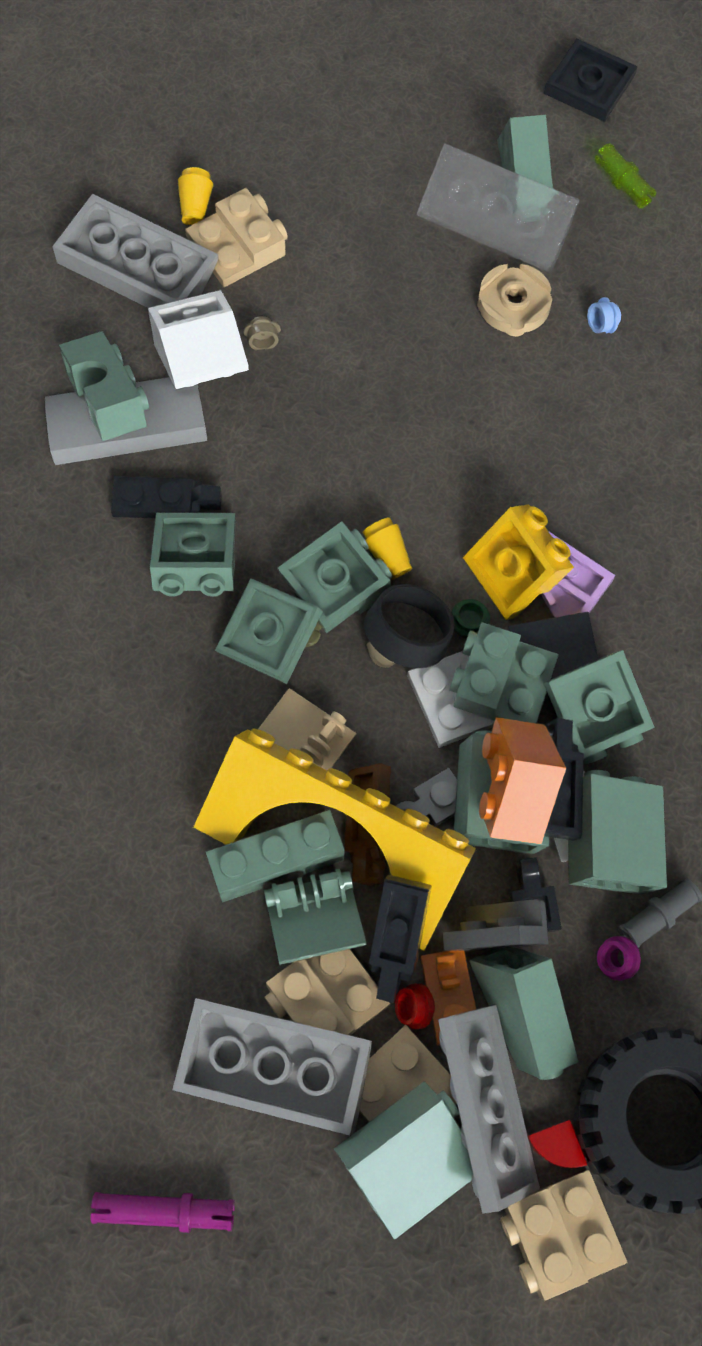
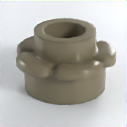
M259 316L245 326L244 335L247 336V341H249L252 349H270L278 344V333L281 329L276 321H271L270 318L265 316Z

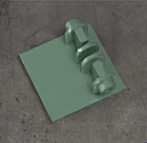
M335 869L336 872L319 875L320 880H316L313 874L310 875L311 882L303 883L302 877L297 878L298 885H294L293 881L279 885L273 883L271 889L264 890L279 965L367 945L349 871L341 873L340 869Z

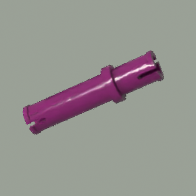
M95 1192L91 1208L95 1209V1212H91L90 1217L92 1224L111 1223L179 1227V1231L183 1233H190L191 1228L232 1231L234 1225V1215L232 1212L235 1210V1200L194 1199L192 1193H183L182 1198Z

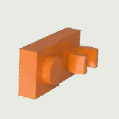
M445 951L420 957L425 986L428 987L435 1001L432 1023L437 1046L440 1045L438 1019L476 1010L464 951Z

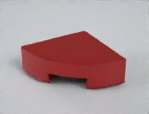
M570 1120L528 1135L529 1144L533 1150L546 1161L565 1168H577L588 1165Z

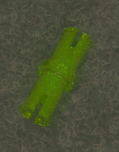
M610 143L599 149L598 153L604 158L596 155L595 162L612 178V184L618 190L622 188L638 208H644L650 204L652 198L647 194L655 197L656 190L638 173V167L633 162H627Z

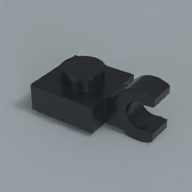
M537 857L519 859V863H516V870L521 890L509 893L510 902L534 899L544 900L547 932L561 930L554 886L541 887Z

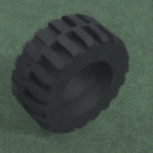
M656 1027L644 1032L639 1031L605 1049V1052L595 1058L589 1066L588 1070L590 1072L586 1079L581 1080L577 1094L581 1095L579 1106H576L574 1109V1121H579L581 1134L576 1136L581 1149L585 1148L590 1159L587 1161L588 1167L594 1175L599 1174L605 1181L603 1186L613 1195H620L626 1199V1203L637 1208L652 1210L653 1212L695 1213V1210L702 1209V1145L698 1153L683 1164L667 1166L655 1163L646 1158L633 1142L628 1130L626 1110L632 1090L641 1081L654 1075H669L680 1079L692 1089L702 1105V1039L696 1038L694 1031L683 1028L671 1031L667 1027Z

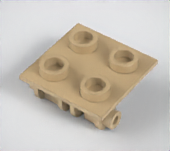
M290 688L258 728L275 738L274 743L289 751L291 748L307 753L313 758V764L325 770L333 767L356 735V732L344 725L346 719L341 714L335 711L331 715L327 714Z

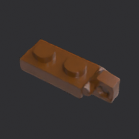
M378 763L349 771L348 776L352 779V784L365 791L368 788L378 790L390 798L391 766ZM346 814L345 851L350 853L351 862L353 863L352 881L367 886L380 885L383 883L385 869L383 860L386 858L372 835L360 823Z

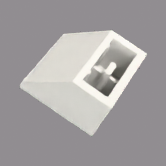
M221 290L148 308L154 346L175 389L194 386L201 382L220 377H229L235 373L249 370L233 311Z

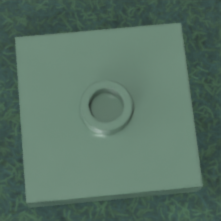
M250 578L215 651L287 684L323 611L315 605Z

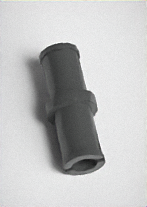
M688 878L681 880L678 885L660 898L653 897L648 900L644 910L618 927L619 934L631 939L639 948L643 942L661 929L666 931L675 925L677 917L693 905L701 902L702 894L700 890Z

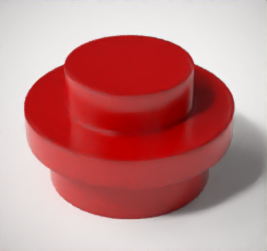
M413 983L401 989L395 999L396 1016L402 1024L408 1025L412 1029L427 1027L435 1012V1001L428 987L421 983Z

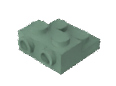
M156 513L150 562L153 591H161L167 596H178L183 591H201L203 594L212 597L221 595L223 591H233L235 513Z
M342 521L278 567L279 574L299 599L315 605L323 611L318 623L326 633L356 611L362 614L370 608L381 593L391 587L390 579L393 578L391 571L380 558L374 561L366 550L369 546L357 529L350 532Z
M481 622L478 633L470 630L462 654L470 656L465 669L457 667L449 691L457 693L453 707L494 721L497 717L537 723L547 692L544 682L551 680L559 654L520 642L521 635Z
M623 650L611 653L544 682L557 717L573 720L572 744L578 745L579 752L584 753V764H589L606 757L605 749L618 743L620 748H624L644 739L642 733L655 728Z

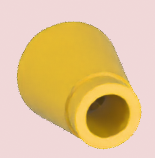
M186 168L182 171V176L178 178L182 222L185 225H193L205 217L213 189V182L210 180L209 172L202 168Z
M391 518L381 519L363 531L369 551L376 559L380 558L386 564L393 575L392 580L412 570L399 525L393 524Z

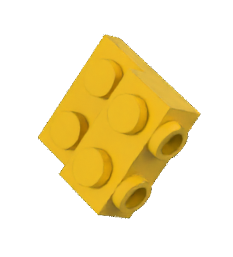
M529 504L510 507L463 557L505 620L518 616L539 594L549 592L574 568L568 559L571 555L569 547L562 540L551 536L545 527L548 524L546 515L537 507L530 506Z

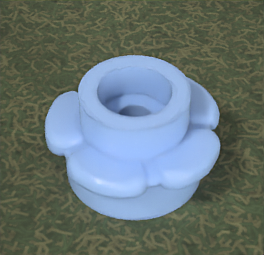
M607 297L600 298L598 303L591 304L588 309V324L595 333L606 332L607 334L615 332L621 320L619 307L614 302H610Z

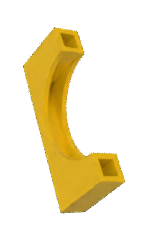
M247 729L234 736L194 824V828L228 845L241 840L253 821L260 814L280 805L298 802L316 803L332 807L347 814L360 823L378 843L384 853L391 875L432 885L420 949L424 951L476 850L475 847L468 844V838L451 829L442 831L430 825L429 818L416 810L406 809L404 811L390 804V798L378 790L368 788L365 791L351 783L352 779L347 774L333 768L325 770L313 764V758L301 750L291 748L289 751L275 744V738L262 730L252 729L250 731Z

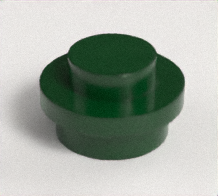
M462 600L451 611L454 618V632L461 637L467 638L470 630L478 633L481 622L490 624V613L487 607L478 600Z

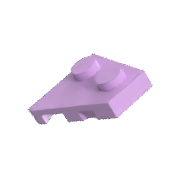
M549 532L553 538H558L557 536ZM566 542L564 543L571 552L568 559L574 568L549 592L541 594L554 618L583 612L590 613L615 578L613 573Z

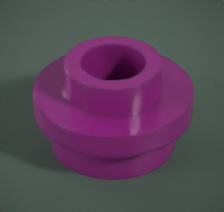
M613 936L605 940L600 946L597 953V963L601 971L609 978L617 981L628 980L639 970L641 962L640 952L637 945L631 939L625 936ZM620 951H622L624 955L623 966L618 962L617 959L618 953Z

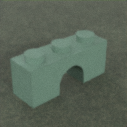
M101 331L59 345L67 377L78 397L85 395L90 419L102 441L147 427L144 410L149 409L146 394L141 386L136 388L135 378L130 366H123V359L117 344L110 345L105 334Z
M328 810L207 851L206 855L223 903L263 889V885L266 882L281 875L296 871H303V874H307L344 861L345 850L332 813Z

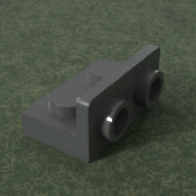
M541 899L469 906L466 908L467 922L460 923V931L443 932L444 951H475L548 944L545 902Z

